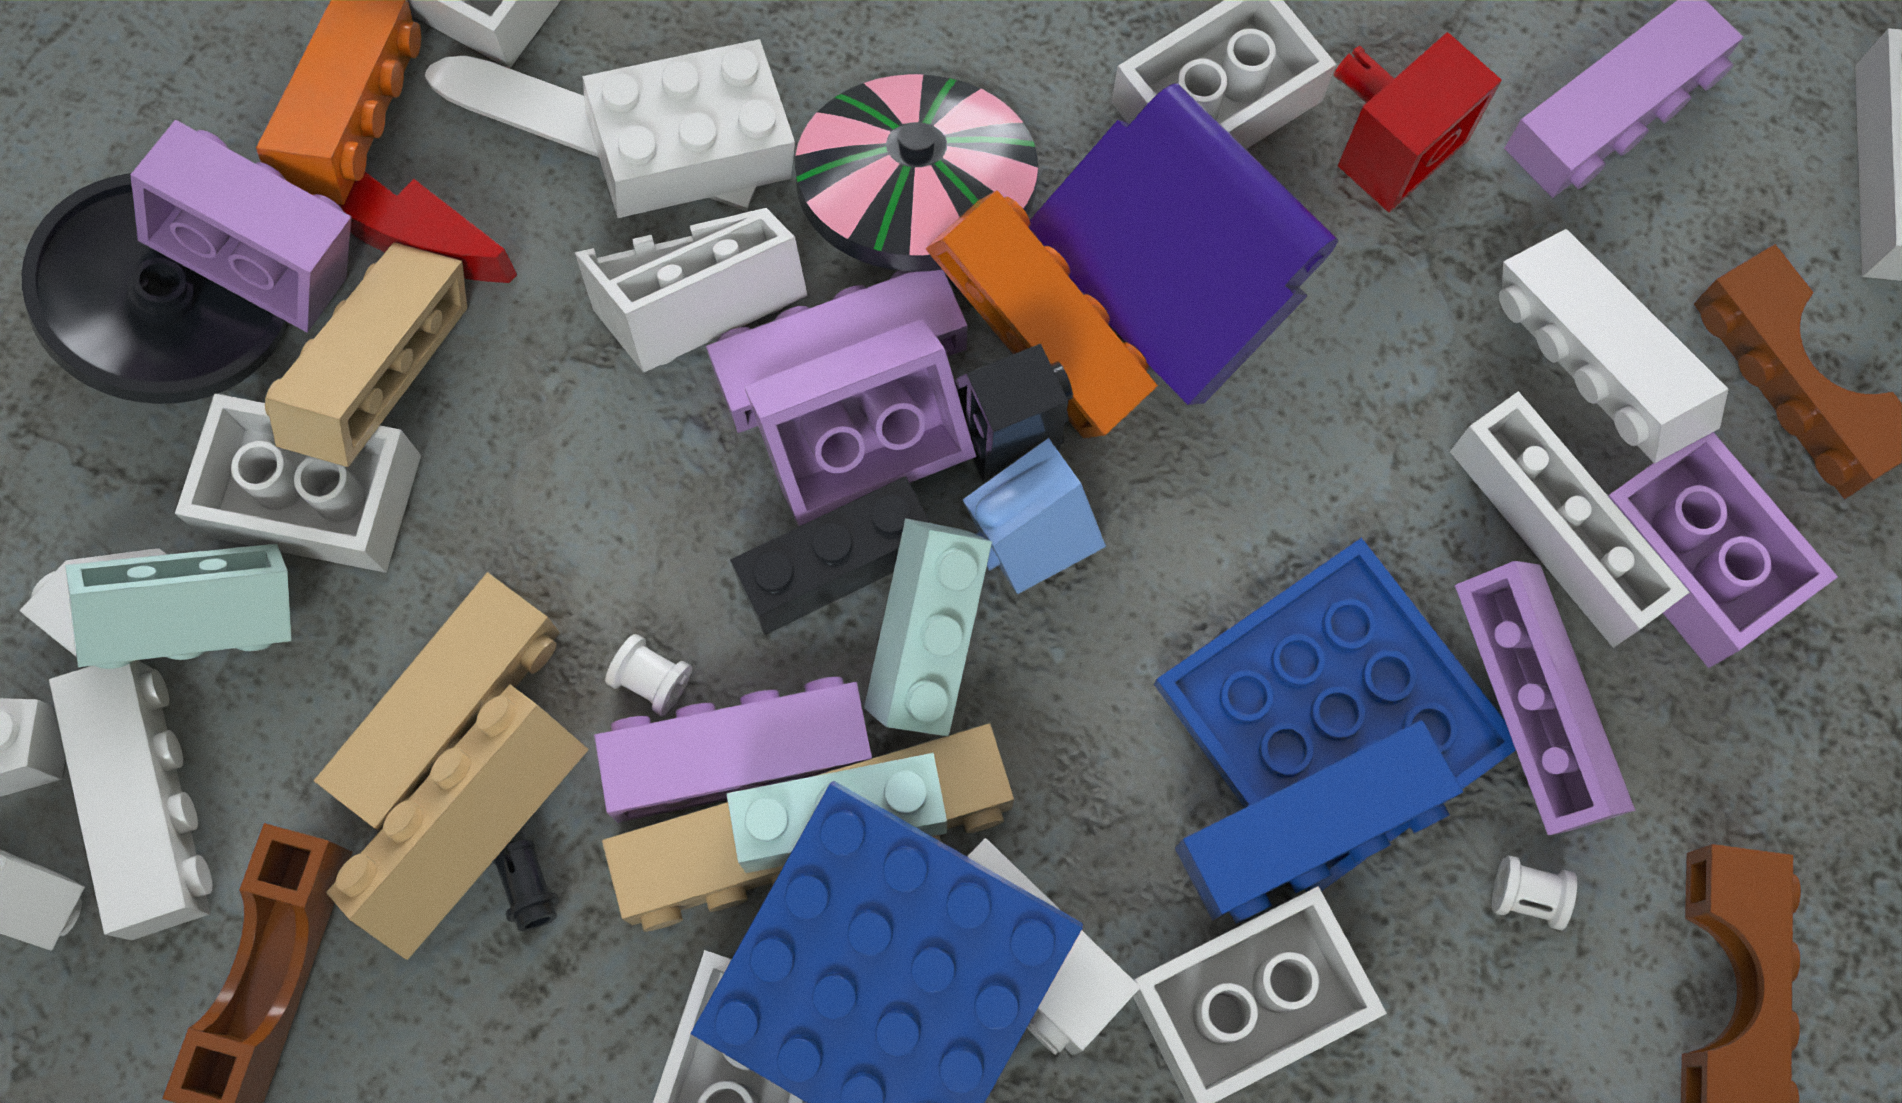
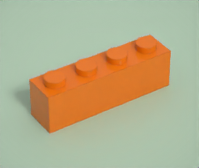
M331 0L256 147L261 163L275 168L284 176L286 181L309 194L323 195L333 200L336 204L344 205L354 181L361 180L365 173L367 153L374 138H380L384 131L385 113L392 98H397L401 94L404 72L410 58H416L420 51L421 29L419 24L412 20L408 0Z
M996 190L977 201L925 249L1012 354L1041 344L1050 364L1057 361L1061 363L1073 391V398L1068 400V421L1083 439L1105 436L1158 386L1147 373L1149 370V365L1146 363L1147 360L1133 345L1122 342L1108 325L1110 317L1105 308L1094 297L1088 294L1083 295L1069 278L1071 271L1065 259L1052 247L1043 246L1029 229L1031 223L1025 210L1010 197H1003Z

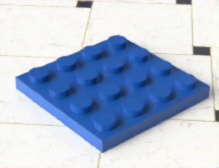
M1362 537L1161 675L1154 683L1159 693L1244 808L1420 720H1423L1461 789L1468 786L1516 751L1505 720ZM1407 822L1385 834L1389 841H1392L1410 828ZM1348 852L1326 863L1332 876L1305 889V891L1308 892L1319 886L1322 892L1364 860L1355 864Z
M832 781L690 1034L806 1103H985L1083 929V923L838 782Z

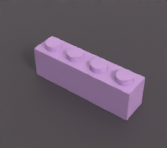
M1677 0L1523 117L1504 149L1552 198L1571 184L1577 189H1581L1600 173L1606 165L1603 159L1614 150L1620 156L1625 155L1647 135L1649 129L1646 126L1658 117L1663 123H1666L1691 100L1692 97L1688 93L1700 85L1706 91L1719 82L1733 67L1734 64L1728 58L1744 37L1706 0Z
M898 270L891 276L890 280L868 288L864 285L848 287L836 294L833 300L812 308L807 306L790 308L779 314L775 321L757 328L739 327L722 334L717 342L707 345L706 348L737 433L758 426L744 388L748 384L922 318L943 345L948 357L967 350V323L943 270L924 272Z
M1513 561L1456 584L1455 588L1548 836L1573 831L1635 811L1541 565Z
M827 677L805 684V692L780 697L777 690H763L742 696L740 698L741 705L715 710V705L712 703H699L676 710V718L651 723L650 717L635 716L611 723L612 731L594 735L607 814L619 823L728 800L727 793L812 777L872 759L857 682L844 684L841 677Z

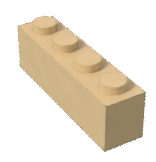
M393 242L379 261L368 267L363 280L351 295L336 306L332 318L318 335L306 342L299 358L281 379H277L270 386L265 398V411L270 418L276 447L345 467L350 466L467 310L461 260Z
M487 572L314 779V782L374 829L380 831L393 808L401 802L408 800L430 775L431 768L438 757L448 749L454 748L476 723L477 716L483 706L491 699L500 696L509 684L516 687L528 672L534 674L548 662L556 648L554 640L560 632L545 614Z
M509 684L500 696L491 699L483 706L477 716L476 723L455 747L448 749L438 757L431 768L430 775L410 798L393 808L387 816L383 828L360 854L350 858L342 866L335 883L326 893L350 921L408 960L589 749L541 707Z

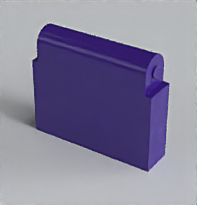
M1178 83L1171 84L1160 91L1130 124L1117 120L1030 219L1031 224L1029 226V229L1043 246L1052 247L1065 259L1071 271L1069 278L1083 295L1088 294L1094 297L1105 308L1110 317L1108 324L1127 343L1133 345L1141 352L1147 360L1146 363L1187 405L1206 403L1305 300L1308 295L1300 286L1326 260L1338 243V239Z

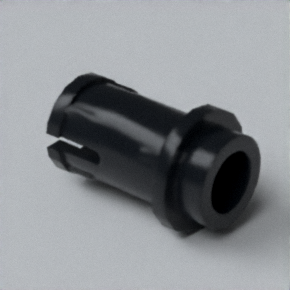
M522 840L508 844L507 848L510 854L506 855L503 849L493 860L510 908L505 913L506 918L509 922H516L518 931H529L542 927L557 918L554 907L559 903L558 895L556 893H549L535 853L534 842L532 840Z

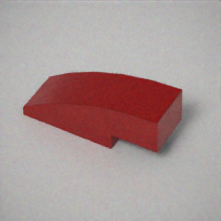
M365 172L361 180L354 181L344 205L338 204L344 213L351 216L350 233L384 253L395 242L461 260L464 279L510 283L517 276L503 247L415 179L396 196Z

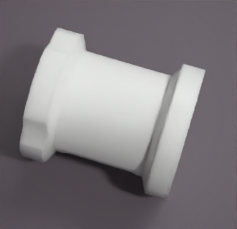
M633 634L624 642L613 658L607 671L605 682L614 689H618L621 686L630 689L650 701L653 712L660 716H665L685 690L692 673V666L684 661H680L677 664L670 662L648 649L645 638L638 634Z
M1507 855L1506 858L1502 859L1495 878L1492 894L1493 913L1506 915L1510 910L1545 919L1548 921L1550 928L1563 931L1574 909L1577 895V876L1575 872L1561 870L1556 875L1522 866L1519 858Z

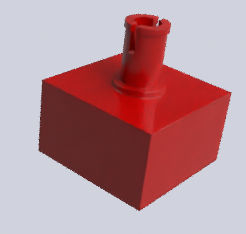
M1448 32L1395 78L1372 59L1361 46L1353 49L1352 54L1354 58L1349 53L1334 72V77L1337 80H1341L1366 103L1360 111L1338 167L1388 213L1470 140L1502 81L1501 78Z

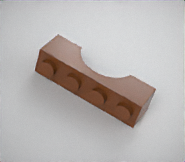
M1774 244L1717 278L1696 300L1694 306L1701 313V319L1706 329L1712 335L1720 338L1738 361L1739 369L1744 378L1750 384L1758 387L1776 410L1781 426L1789 434L1796 436L1814 459L1819 475L1828 484L1834 486L1844 499H1847L1902 464V403L1893 392L1863 394L1839 387L1825 378L1814 367L1804 350L1800 334L1802 313L1814 292L1777 245Z
M266 823L263 824L239 889L244 905V922L234 963L223 988L212 1006L196 1023L188 1028L162 1099L174 1103H264L335 903L326 892L335 883L340 869L351 858L353 851L328 840Z
M1715 844L1687 853L1685 919L1708 932L1723 948L1734 970L1737 997L1732 1018L1724 1031L1704 1047L1682 1054L1681 1103H1799L1798 1088L1791 1078L1792 1051L1795 1050L1800 1035L1799 1019L1796 1012L1792 1010V982L1797 978L1800 969V951L1798 945L1793 942V914L1798 909L1800 903L1801 886L1798 877L1793 874V855Z

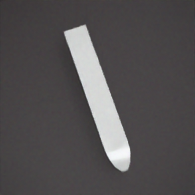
M469 56L445 57L431 64L426 70V81L433 91L446 100L467 110L599 158L586 117L583 95L496 63ZM757 185L709 198L748 211Z

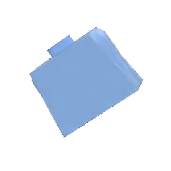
M1049 438L963 499L978 530L976 535L992 541L987 569L990 571L999 566L1017 594L1106 547L1081 482Z

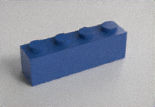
M1420 720L1182 839L1175 847V850L1212 921L1230 913L1235 924L1271 907L1272 904L1266 894L1290 882L1295 894L1332 876L1326 863L1349 852L1356 864L1391 846L1385 833L1408 822L1415 834L1450 816L1444 803L1460 795L1463 791L1423 720Z

